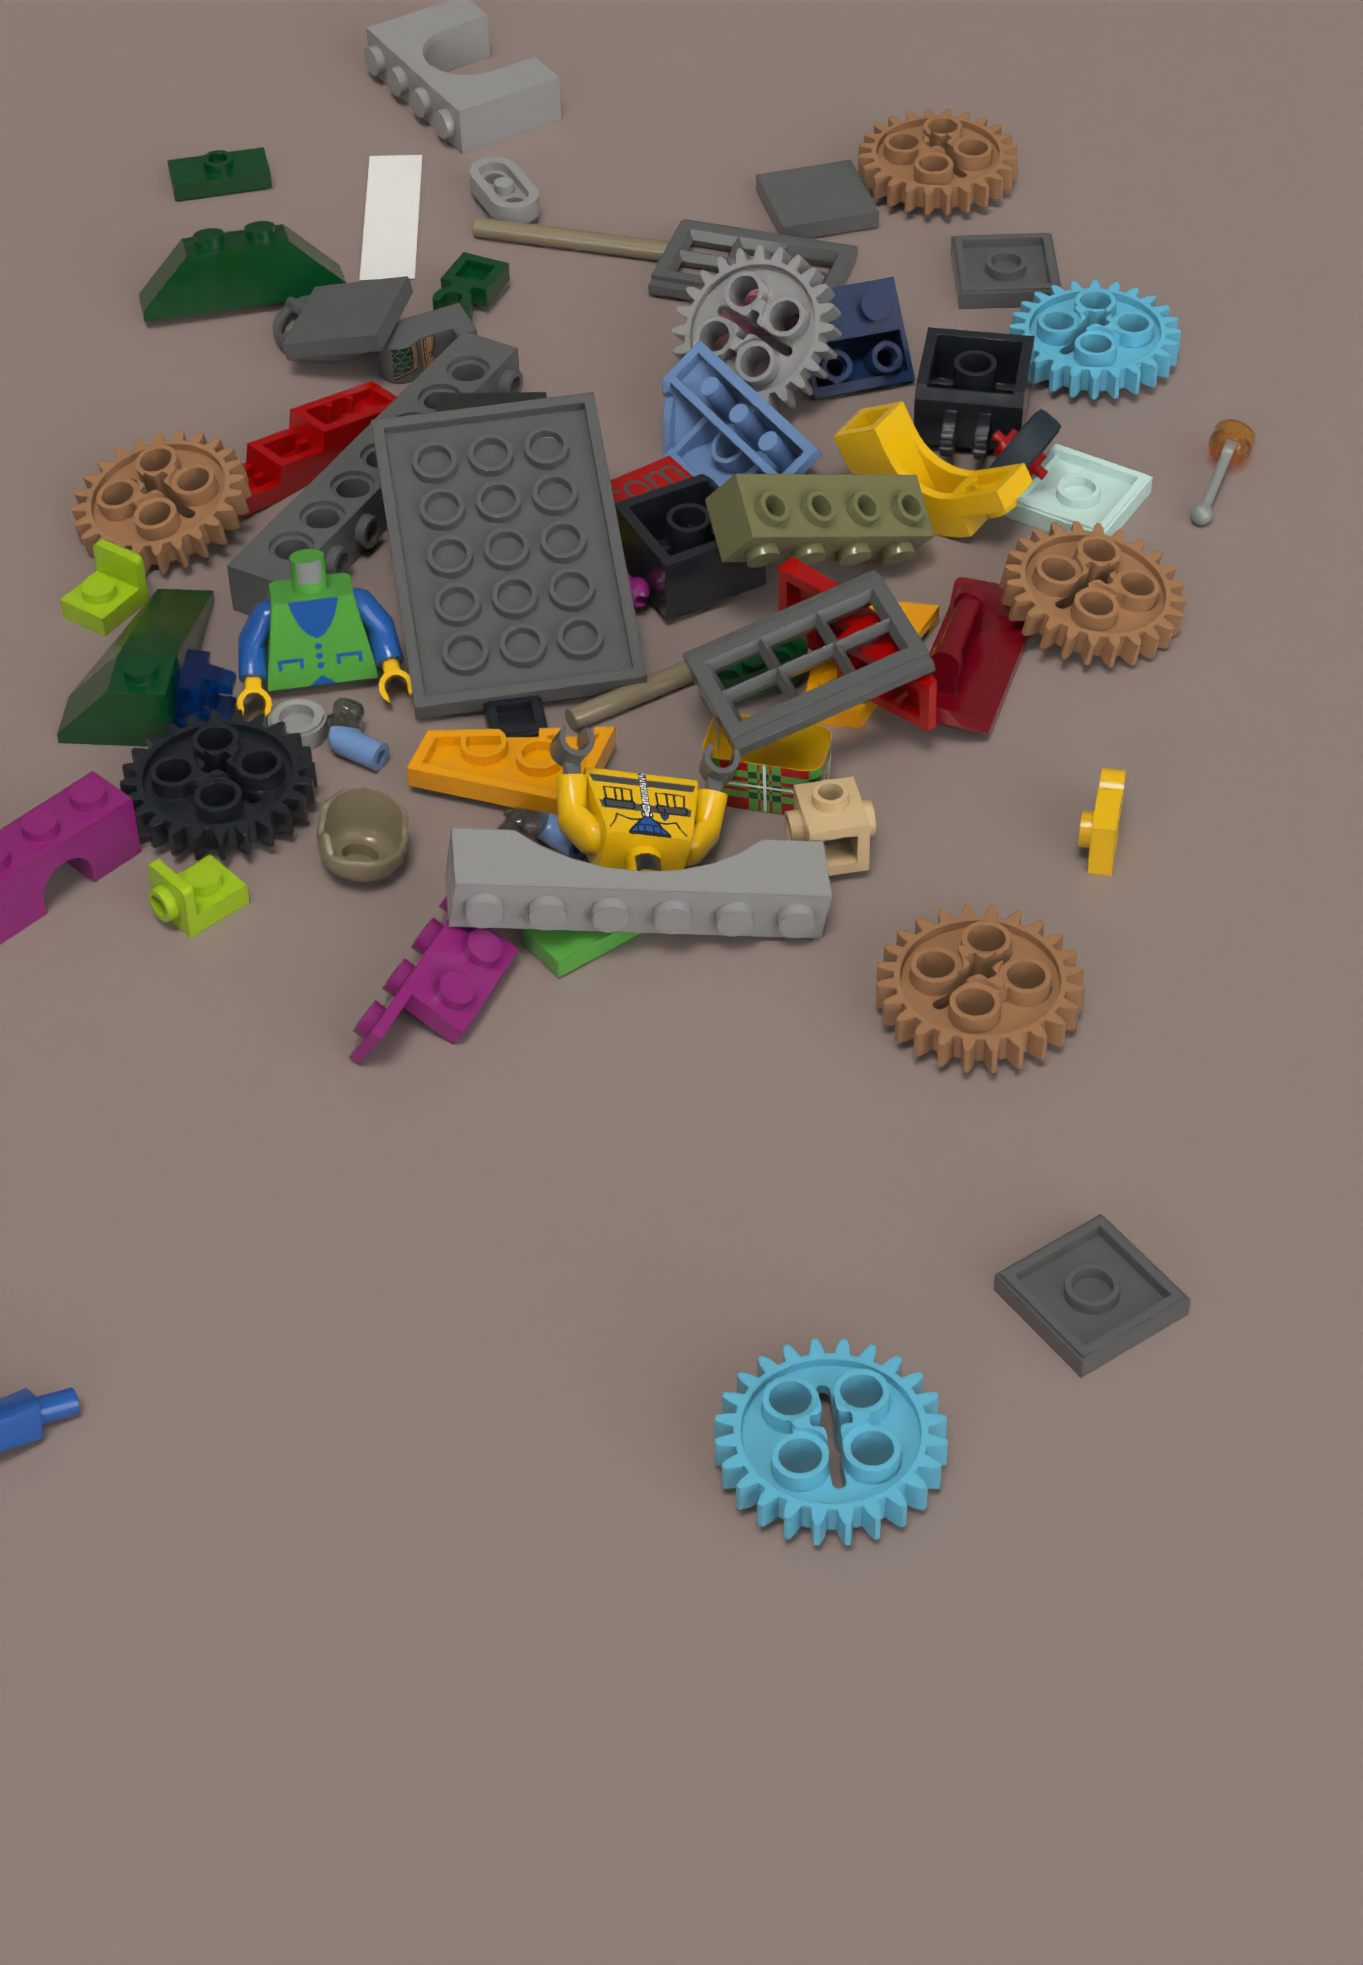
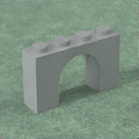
M449 0L366 28L368 47L365 48L364 57L371 74L378 76L395 96L403 99L418 117L428 122L442 139H446L461 154L562 120L560 78L537 57L481 74L462 75L448 73V71L490 57L488 15L471 0Z

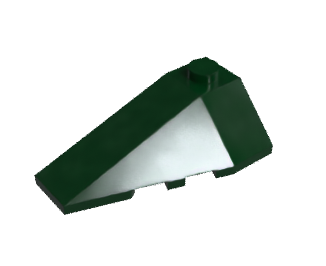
M157 589L69 695L57 733L58 742L65 744L147 747V734H154L163 738L167 736L165 723L171 722L180 727L215 600L214 592L210 590Z

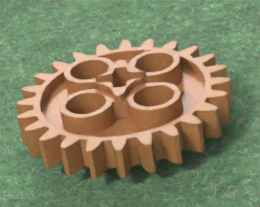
M930 108L925 109L924 116L920 117L911 111H907L906 120L902 121L890 116L888 117V126L876 123L874 125V133L864 134V143L859 144L858 174L860 178H863L866 188H873L872 197L881 198L887 196V206L903 202L905 203V212H910L918 206L923 207L925 215H930L934 208H941L942 212L947 216L951 214L952 207H959L962 211L969 213L972 203L984 208L988 207V197L1000 200L1002 199L1003 190L1012 189V181L1017 178L1018 147L1017 145H1012L1011 134L1002 135L1001 125L987 127L988 118L986 117L971 121L970 112L966 111L959 117H953L950 109H945L942 115H934Z
M178 430L172 440L165 441L163 434L157 432L152 444L145 445L140 438H136L134 440V450L130 452L119 447L115 448L117 460L114 462L99 460L97 465L101 472L100 475H84L83 479L87 489L75 491L74 495L78 505L71 507L76 520L73 523L90 557H94L93 545L99 540L105 539L140 555L144 562L145 574L150 566L157 564L161 573L165 574L169 569L171 561L178 560L186 568L189 567L190 563L189 555L196 552L205 558L210 556L207 548L209 543L214 542L225 545L227 539L223 530L240 529L241 525L237 515L249 512L245 499L252 495L242 461L237 459L232 447L224 449L222 441L218 437L207 443L204 433L200 431L187 441L184 431Z
M1073 521L1071 531L1066 532L1055 522L1051 524L1049 534L1035 528L1032 531L1030 540L1020 537L1016 549L1010 550L999 584V588L1004 590L1001 604L1011 606L1008 616L1009 620L1025 621L1022 629L1024 636L1039 633L1042 635L1039 647L1045 649L1053 644L1061 646L1060 654L1063 659L1068 658L1075 651L1081 653L1084 665H1090L1093 656H1101L1108 667H1113L1116 656H1121L1128 664L1135 665L1139 653L1149 659H1153L1157 647L1167 649L1172 636L1176 637L1187 598L1181 596L1184 582L1173 580L1176 572L1175 566H1159L1163 553L1160 551L1144 553L1142 549L1145 540L1138 539L1129 544L1123 541L1124 530L1122 529L1109 536L1104 534V529L1100 523L1095 524L1092 532H1087L1078 521Z
M964 905L962 917L953 918L949 912L942 908L938 909V923L932 924L928 920L918 917L915 920V933L899 929L897 931L896 945H885L883 962L877 964L876 1006L882 1008L883 1025H895V1040L898 1043L914 1039L913 1055L917 1057L926 1054L932 1049L937 1051V1066L943 1067L952 1057L961 1058L963 1072L969 1073L975 1060L985 1062L990 1073H996L998 1060L1007 1058L1014 1067L1020 1069L1023 1068V1054L1025 1052L1043 1060L1046 1058L1047 1043L1062 1047L1065 1042V1031L1076 1030L1078 1013L1082 1012L1084 969L1076 967L1077 952L1075 949L1062 950L1063 935L1061 933L1043 937L1044 921L1042 920L1033 922L1026 927L1021 925V911L1016 910L1005 920L998 918V911L994 905H990L984 916H976L970 905Z

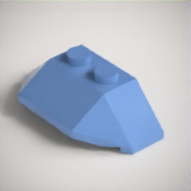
M701 340L662 379V394L666 397L663 412V456H671L693 477L704 474L713 479L720 487L735 474H804L823 455Z

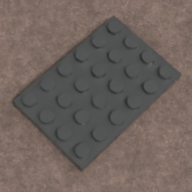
M594 392L371 420L416 719L482 711L483 704L488 701L538 695V697H541L542 702L601 695L622 686L647 682Z

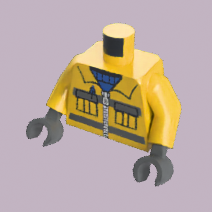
M565 726L555 735L550 744L549 751L553 760L563 768V774L557 775L558 826L560 831L580 852L586 854L589 863L607 868L635 871L681 870L685 867L699 864L719 840L728 797L727 794L723 793L724 784H727L733 778L740 762V752L736 747L731 754L728 767L720 768L711 760L714 742L707 746L699 764V772L706 781L705 789H698V780L585 767L583 774H581V762L594 746L595 738L593 732L586 726L580 731L577 738L578 750L571 748L567 744Z

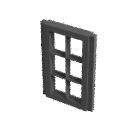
M684 219L680 221L651 274L648 291L649 294L694 301L686 292V288L694 287L701 290L705 283L701 275L677 272L678 268L687 267L719 273L717 258L720 256L688 251L690 246L729 252L727 257H721L730 265L736 264V252L739 248H742L748 255L754 256L758 245H763L771 253L772 257L778 247H781L791 256V260L799 254L809 265L830 268L828 273L820 272L825 277L822 284H827L830 288L844 286L855 265L858 246Z
M876 569L682 654L691 677L712 714L715 716L733 750L735 747L739 750L740 757L935 671V664L929 655L928 649ZM873 606L881 622L840 640L836 638L828 624ZM812 631H818L826 646L783 665L780 664L772 649ZM887 635H891L900 651L862 668L855 669L847 653ZM761 655L769 671L725 690L717 673ZM835 659L844 676L801 695L797 693L790 678ZM778 684L787 701L742 720L733 703Z

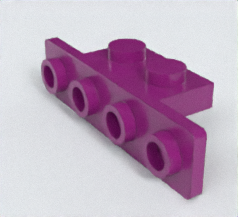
M446 895L438 906L447 913L443 921L439 922L432 917L411 945V948L418 952L419 956L413 964L404 958L382 987L384 991L391 995L386 1004L383 1006L375 1000L354 1027L353 1032L359 1035L361 1040L349 1058L360 1065L383 1038L403 1008L454 1044L463 1035L519 949L491 928L449 927Z

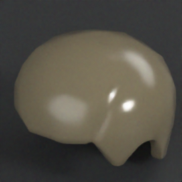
M365 787L339 791L326 800L320 810L316 836L318 852L322 863L327 865L329 871L342 879L361 883L387 879L404 862V857L406 856L409 845V816L407 811L387 793Z

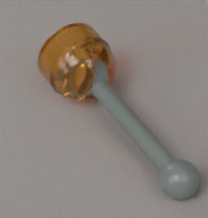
M1234 419L1223 420L1215 426L1211 434L1209 454L1217 465L1201 503L1196 504L1191 510V519L1197 525H1206L1211 521L1213 517L1211 505L1226 469L1241 466L1252 452L1255 444V434L1247 424ZM1227 439L1232 440L1234 442H1237V445L1231 444L1226 441Z

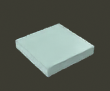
M1055 444L1046 453L1047 458L1041 464L1048 471V474L1043 480L1033 474L1031 476L1033 483L1017 499V506L1003 516L1046 532L1050 531L1051 524L1055 522L1066 532L1071 531L1073 521H1078L1087 532H1092L1095 524L1100 523L1104 529V534L1112 536L1117 530L1122 528L1150 495L1153 477Z

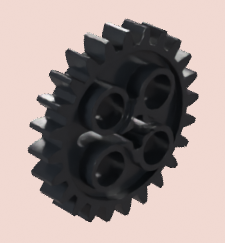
M212 710L209 721L200 722L196 716L190 714L187 716L188 726L180 728L171 722L165 723L167 736L163 738L158 735L147 734L148 749L133 748L131 750L133 763H126L122 766L124 780L120 781V789L132 798L138 835L149 834L151 847L153 848L170 842L171 854L175 857L188 847L194 849L195 860L199 861L206 855L208 850H217L219 858L226 860L230 848L238 847L243 854L249 856L252 854L251 843L259 841L268 847L274 846V831L292 835L294 833L292 819L306 820L308 818L306 805L315 804L316 802L314 788L318 787L315 762L312 761L310 746H302L301 734L299 732L287 735L286 725L283 721L267 728L265 714L262 713L254 717L250 722H247L243 719L242 710H236L230 720H222L220 713L217 710Z

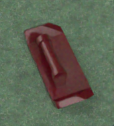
M958 577L954 582L950 605L929 653L935 664V671L931 672V674L937 681L936 725L991 735L1030 637V635L1024 636L1022 634L1025 621L1009 620L1008 616L1011 606L1001 604L1004 590L999 588V583L966 577Z

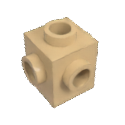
M854 776L794 785V810L785 811L784 813L787 840L823 841L829 876L869 870L870 836H875L876 834L875 812L870 799H861Z

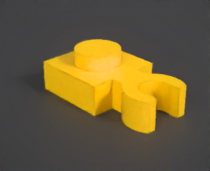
M1102 768L1094 812L1082 811L1078 847L1089 848L1088 874L1112 876L1124 801L1123 792L1126 770Z

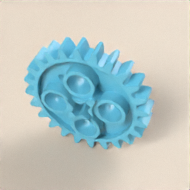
M1093 280L1089 288H1082L1078 282L1071 281L1070 290L1065 291L1057 285H1052L1051 296L1035 292L1033 302L1022 301L1020 312H1013L1009 334L1035 336L1032 382L1034 384L1049 380V391L1051 392L1065 386L1069 387V397H1075L1081 390H1086L1090 398L1094 400L1097 399L1100 391H1107L1111 397L1116 399L1119 397V389L1125 388L1136 395L1139 394L1140 383L1155 387L1157 376L1166 378L1169 376L1170 366H1176L1180 347L1181 330L1177 329L1178 318L1169 317L1170 307L1168 305L1156 306V296L1151 295L1142 299L1138 298L1139 288L1137 287L1124 293L1119 291L1120 286L1118 282H1114L1108 289L1100 287L1097 280Z
M812 1339L809 1355L800 1357L796 1350L787 1344L783 1346V1363L777 1365L771 1359L762 1355L757 1358L758 1377L749 1373L739 1372L737 1374V1393H723L722 1414L715 1415L714 1439L715 1465L721 1466L722 1486L724 1489L736 1488V1507L739 1510L757 1504V1525L764 1527L778 1517L783 1519L784 1538L791 1539L801 1526L811 1528L813 1545L818 1546L822 1543L827 1530H837L845 1546L851 1545L853 1528L861 1526L874 1540L879 1539L881 1519L887 1518L893 1524L901 1528L904 1527L907 1520V1505L924 1510L927 1507L928 1489H939L941 1485L942 1466H945L947 1463L948 1440L946 1439L947 1417L946 1415L938 1414L939 1396L937 1392L923 1393V1374L921 1372L912 1373L901 1378L902 1358L898 1355L889 1359L883 1365L876 1363L875 1345L870 1344L858 1357L850 1355V1346L847 1339L840 1340L834 1353H825L819 1340ZM820 1393H825L830 1398L833 1414L834 1444L836 1451L840 1453V1477L843 1488H835L831 1481L828 1439L826 1430L822 1427V1406L818 1395Z

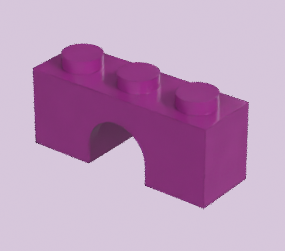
M94 771L0 829V945L47 914L44 902L45 887L53 872L64 862L70 864L95 883L141 853L132 798Z

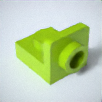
M101 539L93 545L97 570L60 599L64 618L106 637L146 604L149 600V593L142 557L129 549Z
M208 855L178 874L160 859L147 864L151 888L147 892V898L152 910L163 922L171 921L190 938L250 903L247 884L212 855Z

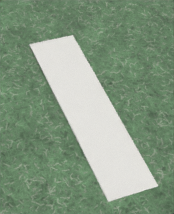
M423 155L369 156L359 280H377L403 276L415 279Z

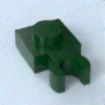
M463 252L441 277V289L436 291L432 297L433 310L459 303L469 319H471L473 316V305L488 307L510 281L509 263Z

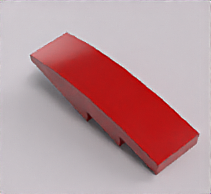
M370 381L290 409L289 429L247 443L246 462L243 463L249 480L247 483L252 496L245 499L249 512L237 515L238 519L282 501L308 486L371 423V420H374L397 396L375 382Z
M792 556L777 568L778 612L839 584ZM867 607L828 625L836 638L840 640L881 622V619L874 610ZM817 630L807 634V647L815 651L826 646ZM887 635L847 653V656L857 670L900 650L891 635ZM837 664V678L844 676ZM931 673L869 700L928 733L936 727L937 681Z

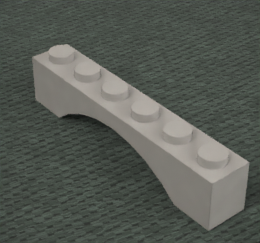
M451 828L445 868L449 927L821 939L832 899L823 841L762 839L744 851L712 864L681 870L635 871L607 868L572 859L537 844L515 830Z

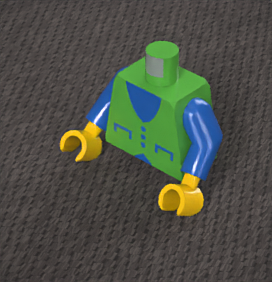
M303 549L292 553L289 557L292 579L277 580L268 584L267 599L254 605L239 634L238 679L244 683V690L236 699L235 711L242 710L244 718V698L247 696H257L263 702L264 709L262 714H265L266 718L272 707L271 697L262 689V683L266 681L268 691L372 679L378 678L377 667L383 668L384 675L380 678L379 692L385 701L391 704L386 687L391 679L397 677L406 680L410 698H412L410 675L400 668V663L404 660L395 624L390 614L368 590L354 588L350 574L344 572L327 574L325 556L322 551L318 549Z

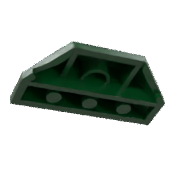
M256 221L247 224L244 230L224 232L218 228H207L195 232L193 237L182 238L141 290L139 299L144 321L148 322L285 302L289 297L297 299L310 295L316 286L346 283L339 264L284 224L275 225L270 221Z

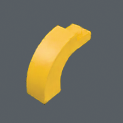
M903 401L862 408L833 436L852 474L917 475L935 535L957 538L972 537L988 518H997L1012 511L1018 504L1017 499L1033 483L1025 463L983 470H966L945 462L923 442Z

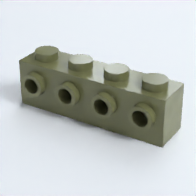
M735 474L705 499L722 562H746L747 566L752 568L767 566L774 562H786L792 556L808 566L821 561H838L840 566H853L868 560H882L884 565L894 566L913 559L916 555L915 550L934 537L917 475Z

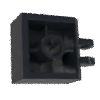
M928 327L916 382L914 401V426L923 442L940 447V456L953 457V451L956 450V447L972 448L974 459L986 460L988 451L994 452L999 446L992 439L997 430L1001 431L1005 436L1013 428L1019 432L1025 425L1032 388L1035 336Z
M704 474L615 503L627 572L632 578L641 577L646 580L649 585L648 598L666 619L766 585V566L752 568L748 567L746 562H722L705 499L717 490L719 486L713 479Z

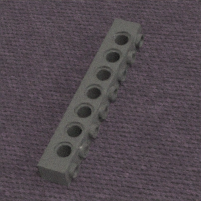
M463 331L374 420L435 412L437 394L521 392L523 375L519 371L518 348ZM372 423L227 565L233 610L250 615L256 603L267 599L269 583L277 580L292 579L289 561L292 553L303 549H318L324 553L327 574L347 573L349 568L367 549L372 548L377 543L379 537L387 530Z

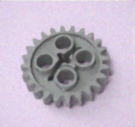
M758 245L754 258L751 259L742 248H739L736 252V264L730 265L720 256L717 258L718 274L713 276L702 269L700 275L705 286L701 290L694 287L686 288V292L694 299L692 306H677L676 311L687 321L686 324L673 327L672 333L685 342L673 348L672 352L681 360L701 340L776 411L777 401L780 400L793 409L796 407L794 392L800 389L809 396L813 394L812 387L808 382L812 375L818 378H827V373L819 366L821 360L837 358V354L827 346V341L842 337V332L829 323L841 316V311L833 303H828L835 296V293L827 284H822L825 277L815 267L808 269L809 263L799 254L791 260V256L783 248L778 247L771 257V253L763 245ZM758 289L756 299L751 304L743 306L745 296L750 291ZM729 309L759 331H766L780 344L792 348V354L784 356L757 336L747 334L736 323L721 317V311ZM794 314H799L797 324L792 329L783 331L788 318ZM729 334L727 344L722 349L714 351L716 341L721 336ZM765 359H770L768 369L763 374L754 377L757 365Z

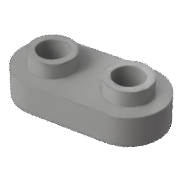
M487 157L471 165L469 169L471 192L493 219L529 223L539 215V191L514 161L504 157Z

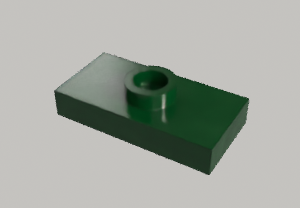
M264 147L231 152L215 150L202 156L167 160L175 201L272 188L271 173Z

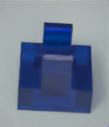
M187 649L177 684V726L180 728L188 726L187 716L190 714L196 716L200 722L209 721L212 710H217L222 720H230L234 713L237 697L220 694L233 695L237 675L231 670L212 665L211 652Z

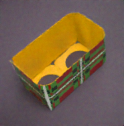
M740 714L742 720L751 717L750 715ZM713 715L703 743V755L707 746L714 742L711 760L716 766L726 768L729 765L733 749L720 726L718 748L717 724ZM813 724L741 756L733 778L727 784H724L723 793L728 795L726 806L784 815L785 811L794 810V785L830 779L831 732L824 726Z

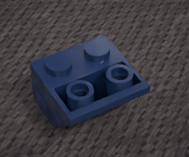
M894 277L831 288L835 296L828 303H833L841 311V316L829 323L842 332V337L827 341V346L837 354L836 359H822L819 364L827 373V378L823 379L812 375L808 380L813 390V394L810 396L812 400L915 381ZM794 314L788 318L784 325L785 331L792 329L797 324L799 314ZM788 347V349H789V354L791 355V354H792V348H789V347Z

